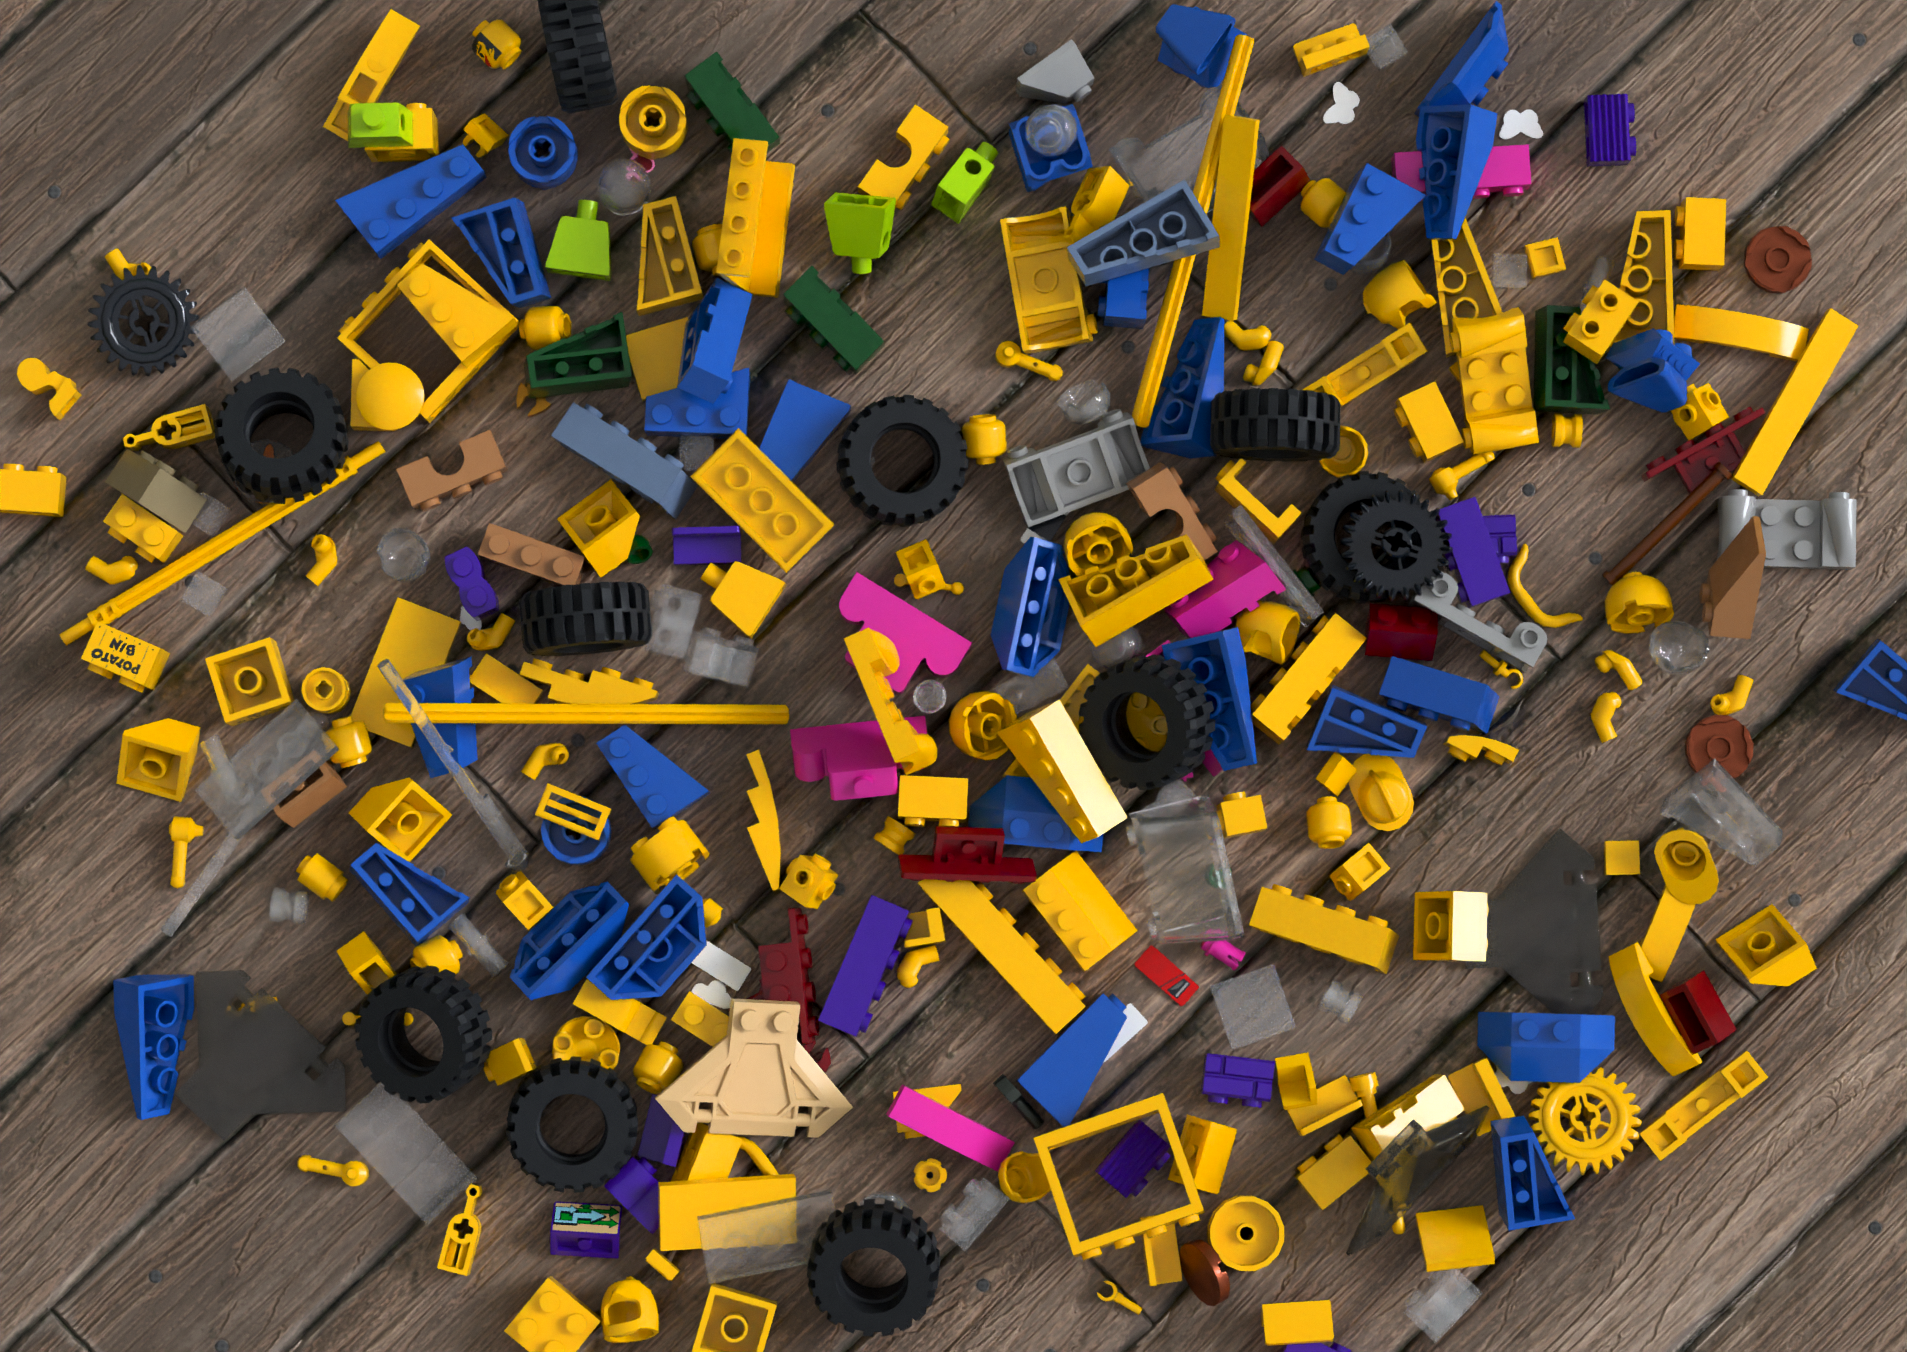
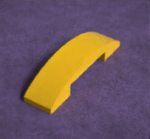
M1679 304L1675 307L1674 339L1700 344L1707 342L1767 353L1770 357L1798 361L1806 347L1809 329L1799 325L1729 310Z
M1408 323L1381 340L1380 343L1327 376H1323L1303 390L1327 393V395L1332 394L1337 397L1342 407L1424 355L1428 350L1412 324Z
M1666 884L1645 937L1641 939L1639 944L1654 971L1648 975L1649 978L1659 982L1663 981L1696 905L1680 902L1671 895Z
M1636 942L1608 956L1613 979L1626 1012L1643 1042L1658 1062L1673 1077L1701 1064L1702 1060L1699 1054H1691L1648 975L1654 971L1639 943Z
M1746 1050L1683 1096L1643 1129L1639 1135L1661 1161L1739 1098H1743L1765 1081L1768 1076Z

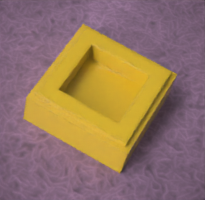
M1558 237L1524 246L1532 279L1566 270Z
M1334 752L1317 775L1316 780L1330 793L1338 797L1357 769L1342 755Z
M1639 840L1604 841L1605 875H1640Z
M656 1248L645 1258L647 1259L646 1262L668 1281H672L681 1271Z

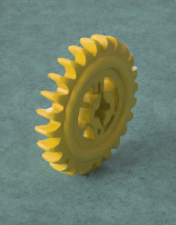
M1602 1067L1595 1074L1590 1072L1580 1083L1546 1082L1549 1089L1544 1087L1537 1088V1094L1543 1099H1533L1531 1101V1105L1539 1110L1529 1113L1528 1118L1538 1121L1531 1128L1534 1133H1541L1537 1137L1539 1144H1547L1543 1151L1545 1156L1547 1157L1552 1153L1556 1154L1553 1162L1555 1167L1563 1160H1566V1171L1568 1173L1575 1164H1578L1581 1175L1585 1174L1587 1165H1591L1594 1173L1598 1174L1601 1162H1603L1608 1170H1611L1613 1166L1611 1157L1616 1158L1622 1163L1624 1155L1621 1149L1628 1152L1633 1151V1145L1628 1139H1639L1638 1132L1631 1128L1640 1127L1642 1124L1640 1119L1632 1116L1640 1112V1107L1629 1105L1635 1099V1094L1623 1093L1627 1088L1626 1082L1614 1084L1616 1080L1615 1073H1612L1607 1078L1603 1077L1604 1069ZM1586 1096L1596 1098L1601 1102L1595 1106L1587 1101ZM1574 1098L1575 1106L1572 1110L1563 1109V1106ZM1580 1099H1582L1583 1109L1580 1103ZM1604 1106H1606L1610 1114V1124L1601 1121L1600 1110ZM1581 1109L1583 1116H1585L1587 1121H1590L1588 1134L1586 1126H1584L1582 1121H1579ZM1560 1114L1569 1119V1130L1564 1132L1560 1123ZM1598 1129H1607V1132L1596 1140ZM1573 1134L1575 1137L1583 1139L1584 1142L1572 1139L1570 1136Z

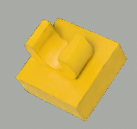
M484 113L471 119L463 129L468 134L463 140V145L467 146L475 140L480 145V150L475 156L480 158L501 146L509 135Z

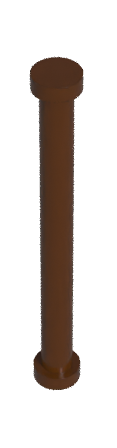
M1718 461L1714 465L1715 470L1611 571L1608 572L1606 570L1602 574L1609 584L1613 586L1621 580L1724 479L1729 480L1733 476L1730 471Z

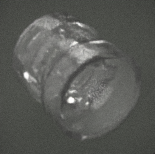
M933 679L924 680L915 687L913 703L920 713L935 715L945 707L947 694L940 682Z
M274 888L270 903V921L282 922L284 919H288L294 924L305 925L309 907V892L297 890L295 893H288L285 889Z
M1333 979L1323 994L1317 1009L1325 1013H1336L1337 1019L1347 1025L1355 1014L1363 995L1356 991L1346 992L1347 990L1344 989L1343 984Z

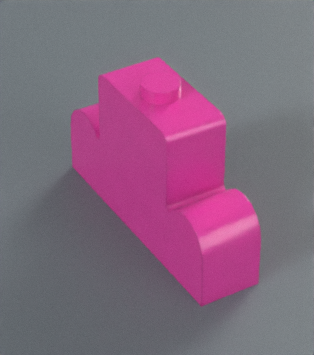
M856 572L841 596L839 610L842 618L847 623L853 625L863 623L864 625L860 631L869 627L885 635L894 643L900 659L899 667L896 672L884 678H887L895 694L901 695L905 691L923 661L926 662L929 672L934 676L945 678L953 675L972 646V642L858 572ZM847 651L845 662L855 668L851 655Z
M925 716L904 718L909 721L918 734H927ZM877 720L790 729L795 776L799 780L806 782L817 781L824 778V776H828L832 800L895 795L899 792L897 769L901 768L903 770L901 762H894Z

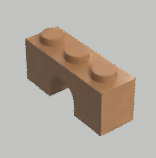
M491 430L459 442L464 455V462L461 469L455 474L442 475L437 473L428 456L397 468L396 470L411 506L415 510L421 508L422 512L441 505L440 499L449 495L456 499L472 492L471 486L483 482L486 486L503 479L502 473L507 472L508 469Z
M1159 462L1126 483L1141 510L1149 517L1164 509L1174 511L1176 515L1175 527L1171 533L1160 539L1161 543L1187 534L1204 560L1218 552L1213 545V542L1217 540L1216 536L1207 523L1203 525L1200 523L1196 516L1200 510L1190 495L1184 496L1179 487L1183 484V481L1173 466L1168 469L1167 466Z
M491 523L487 527L478 552V556L483 560L511 570L516 569L534 575L545 582L557 586L580 584L588 561L585 556Z

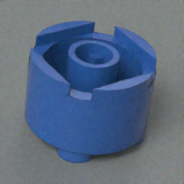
M550 116L529 117L520 122L510 135L508 146L509 159L518 177L526 184L548 190L563 184L573 174L578 161L577 146L570 129L559 119ZM539 147L544 150L548 148L550 155L538 158L536 150Z
M567 798L556 801L596 818H600L602 813ZM550 807L547 813L572 823L577 822L580 826H585V828L595 831L597 826L553 807ZM609 817L599 841L581 834L580 839L576 840L573 835H568V831L571 829L543 819L541 825L542 840L547 850L558 860L570 865H586L600 858L608 849L612 836Z

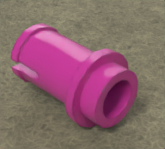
M1210 931L1200 946L1205 951V956L1212 955L1229 966L1233 971L1236 970L1239 966L1238 962H1241L1246 952L1241 951L1221 938V933L1219 932L1215 934Z

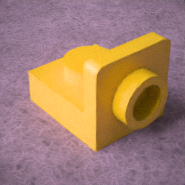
M927 539L895 552L915 599H920L946 587Z
M1368 843L1333 871L1329 877L1334 882L1336 889L1342 895H1345L1349 901H1352L1390 870V867L1371 844Z
M522 871L507 876L500 883L499 889L496 891V895L528 930L554 908Z

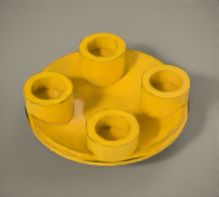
M382 363L372 367L363 375L356 391L357 406L364 419L371 425L388 431L398 430L413 422L419 415L425 398L423 386L418 376L410 368L398 363Z
M1134 692L1129 699L1126 711L1129 730L1143 747L1159 752L1164 747L1168 734L1165 715L1153 699L1144 694Z
M580 1016L567 1021L557 1031L552 1044L553 1059L561 1058L562 1061L570 1060L571 1056L581 1057L582 1061L587 1062L593 1059L601 1062V1067L607 1070L609 1068L614 1070L620 1057V1043L615 1031L609 1024L596 1017Z

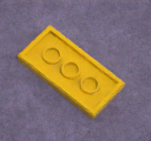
M739 428L690 476L786 573L835 525Z
M397 597L351 713L352 722L362 721L365 723L367 731L412 748L416 736L411 723H386L383 718L384 705L386 703H403L396 682L415 672L446 663L462 622Z
M782 1174L658 1182L660 1251L796 1242L795 1175Z

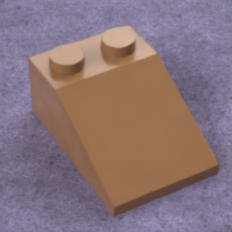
M1753 516L1710 568L1707 583H1701L1699 601L1703 603L1702 621L1708 622L1710 636L1751 639L1766 558L1761 521L1758 516Z

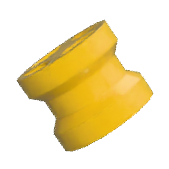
M1554 413L1551 429L1552 447L1570 444L1572 448H1580L1583 433L1582 415L1574 414L1572 417H1564L1562 414Z
M887 816L884 821L885 827L881 832H877L873 839L899 856L904 853L906 842L912 840L916 834L895 819Z

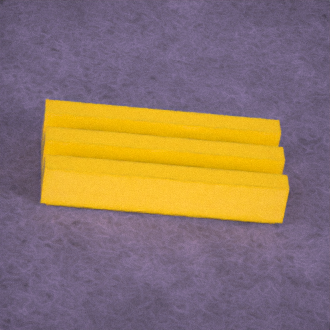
M547 783L535 815L599 841L612 809ZM554 793L602 812L601 816L596 818L549 799L550 795ZM546 805L597 825L595 831L545 812Z

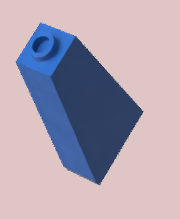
M788 379L759 449L794 483L849 416L851 405Z
M1102 993L1017 1080L1063 1127L1069 1126L1072 1123L1127 1019V1016L1123 1013L1127 1007L1113 993L1109 997Z

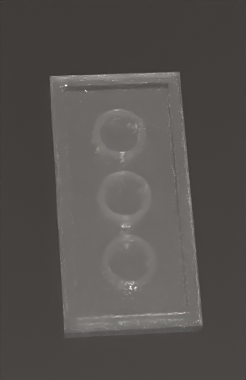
M1240 504L1231 511L1224 520V524L1237 541L1267 563L1286 588L1279 595L1288 607L1298 612L1300 622L1307 628L1324 611L1243 506Z
M296 699L200 784L195 791L233 838L239 840L331 758L339 748L303 704Z
M380 1082L334 1126L426 1225H429L478 1177L407 1101L399 1098V1093L393 1096L383 1090L385 1086Z
M826 1190L697 1216L708 1284L808 1264L812 1242L816 1238L818 1228L822 1222L828 1223L829 1215L835 1211L832 1191Z

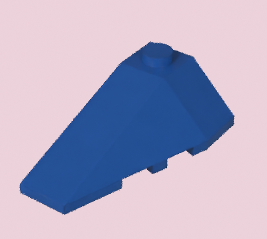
M1471 104L1420 106L1416 146L1417 150L1422 152L1423 167L1419 169L1420 179L1425 181L1426 196L1423 199V210L1427 239H1457L1493 147L1498 113Z
M1238 627L1162 645L1165 661L1171 658L1181 663L1180 669L1185 670L1189 668L1196 674L1194 681L1197 684L1203 683L1207 689L1204 696L1207 702L1212 701L1214 711L1210 712V719L1215 720V731L1209 733V737L1213 738L1210 749L1223 771L1256 764L1257 758L1247 665Z

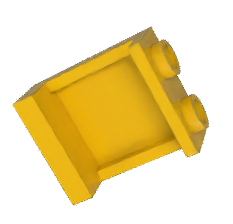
M1241 458L1235 464L1230 460L1215 478L1218 481L1215 491L1274 545L1298 519L1301 512L1291 504L1277 518L1235 479L1244 468L1246 461Z

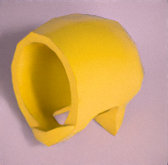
M1405 260L1390 264L1378 272L1363 291V304L1367 313H1371L1382 324H1390L1397 329L1405 326V319L1410 313L1423 307L1428 309L1437 303L1434 297L1427 293L1423 284Z
M1257 601L1259 607L1251 612L1247 607L1238 612L1234 617L1236 620L1235 628L1238 627L1244 652L1252 651L1281 665L1286 662L1295 647L1299 633L1300 616L1298 612L1284 604L1273 601Z
M629 1276L625 1280L614 1282L607 1288L601 1304V1323L604 1340L612 1343H629L643 1341L659 1333L657 1303L651 1290L642 1284L640 1280Z

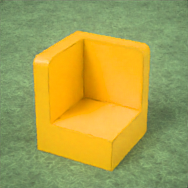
M940 907L909 913L908 918L912 919L913 923L906 939H904L906 949L946 942Z
M1309 1053L1275 1058L1276 1079L1283 1109L1289 1110L1317 1105L1316 1083Z

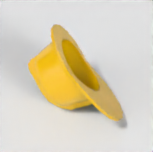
M1363 754L1352 764L1357 770L1348 782L1350 791L1362 816L1369 825L1383 831L1399 829L1408 822L1413 813L1414 801L1411 790L1400 768L1392 758Z
M1683 827L1663 834L1656 842L1654 854L1671 895L1680 902L1690 905L1702 904L1709 900L1716 892L1719 880L1717 869L1704 838L1694 831L1684 830Z

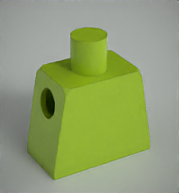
M396 102L350 104L347 113L348 148L413 146V112Z
M982 142L976 151L966 148L938 184L931 205L959 224L990 181L995 168L992 162L999 154L998 151L987 142Z
M835 192L824 203L833 253L839 256H850L853 273H870L872 271V259L880 258L888 250L896 198Z
M581 199L578 201L576 217L561 216L546 261L545 268L548 273L611 281L610 226L608 222L596 220L598 202Z

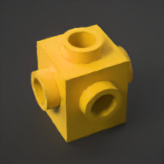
M1694 383L1688 386L1686 404L1671 410L1675 423L1682 429L1688 441L1729 418L1721 404L1719 395L1712 389L1709 383L1699 388H1696Z
M816 853L813 856L800 854L787 867V876L779 889L802 906L818 909L822 901L828 899L833 893L836 886L834 882L839 875L830 869L832 863Z

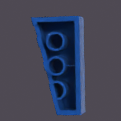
M462 144L335 201L378 257L382 259L487 177L484 170Z

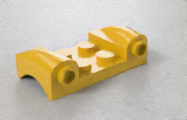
M1066 206L1031 216L1000 219L1022 350L1026 354L1092 342V334L1098 333L1095 315L1088 314V310L1084 306L1080 277L1068 258L1067 247L1070 244L1064 239V233L1070 227L1075 215L1071 216L1070 210Z
M1517 307L1489 317L1452 319L1454 332L1449 333L1452 352H1456L1466 427L1461 429L1464 448H1469L1474 455L1539 443L1536 413L1532 406L1525 348L1527 347V338L1522 311Z
M869 627L843 638L894 762H901L906 775L932 765L936 761L938 753L935 741L928 734H918L909 721L904 719L900 709H897L893 701L890 702V699L895 696L889 681L884 677L896 672L900 662L897 649L892 640Z

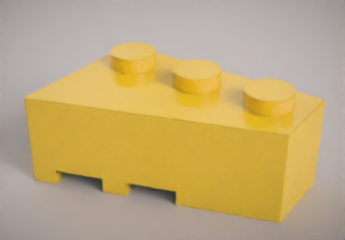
M676 196L643 204L637 300L638 316L702 300L703 294Z
M423 263L397 284L403 295L466 368L518 326L514 317Z

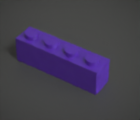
M871 895L818 1021L855 1037L858 1036L860 1031L866 1033L873 1014L869 1013L868 1010L873 1000L879 1002L887 984L881 981L886 968L893 970L900 951L895 950L899 937L906 939L913 920L908 918L909 910Z

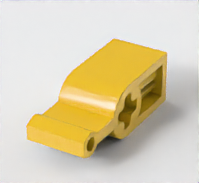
M1111 166L1089 168L1071 206V212L1075 216L1070 227L1064 233V239L1070 245L1115 220L1130 185Z
M206 404L163 415L154 421L150 432L136 436L127 434L123 441L125 447L131 451H139L142 446L156 442L163 448L169 450L215 438V426L210 408ZM168 425L176 430L171 434L172 439L170 440L161 435L166 432V426Z
M588 979L584 982L573 1002L575 1006L645 1045H652L667 1019L666 1016L636 999L611 1000Z
M473 1183L466 1189L468 1199L464 1213L455 1215L448 1224L437 1266L438 1269L465 1276L470 1275L481 1233L480 1220L473 1213L477 1198L483 1192L482 1185ZM473 1188L477 1191L476 1195L472 1193ZM468 1219V1226L473 1228V1233H467L463 1238L461 1237V1230L456 1229V1225ZM461 1244V1247H460V1250H459V1254H458V1258H457V1262H456V1266H455L454 1264H455V1260H456V1257H457L459 1245Z

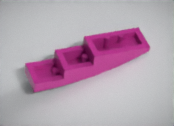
M903 1084L886 1113L888 1117L999 1172L1001 1162L1008 1156L1015 1143L973 1119Z

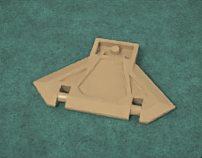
M731 998L727 1035L655 1097L680 1129L686 1133H695L697 1123H708V1133L794 1137L796 1127H807V1137L819 1138L853 1108L798 1042L797 1032L800 1004L796 1001ZM699 1103H710L709 1109H699ZM799 1106L808 1107V1113H798Z

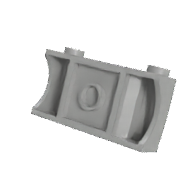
M1121 409L1109 411L1102 415L1103 420L1097 424L1098 428L1037 451L1034 448L1027 449L1026 445H1019L1007 451L1008 456L1003 459V463L1024 522L1028 528L1127 491L1129 488L1126 483L1150 469L1138 437L1134 419L1128 412L1122 413Z
M1731 489L1728 490V496H1722L1717 499L1719 514L1717 560L1753 516H1758L1761 521L1766 550L1764 568L1852 570L1856 567L1857 500L1850 499V493L1831 492L1829 493V498L1822 499L1821 501L1756 499L1754 496H1748V490Z
M1442 572L1443 578L1441 579L1433 576L1430 577L1434 584L1433 589L1422 584V596H1417L1414 593L1407 605L1408 607H1423L1438 614V624L1524 673L1529 666L1534 667L1547 643L1545 631L1532 622L1520 623L1505 636L1503 635L1505 629L1491 621H1487L1486 624L1474 618L1476 613L1461 604H1457L1456 607L1452 606L1451 603L1457 594L1458 585L1454 578Z

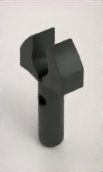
M1004 1074L993 1082L1033 1129H1039L1043 1125L1044 1120L1025 1101L1022 1094Z

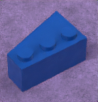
M1149 268L1100 282L1106 284L1105 297L1099 296L1097 316L1104 317L1103 326L1144 328L1147 317L1146 301L1149 287Z
M716 278L685 324L677 388L713 404L721 393H727L733 381L731 373L753 294Z
M749 367L731 373L733 381L726 394L721 393L714 404L680 388L647 396L644 430L646 435L728 439L739 428L748 437Z
M625 724L596 743L653 830L657 829L668 818L677 816L710 794L709 790Z

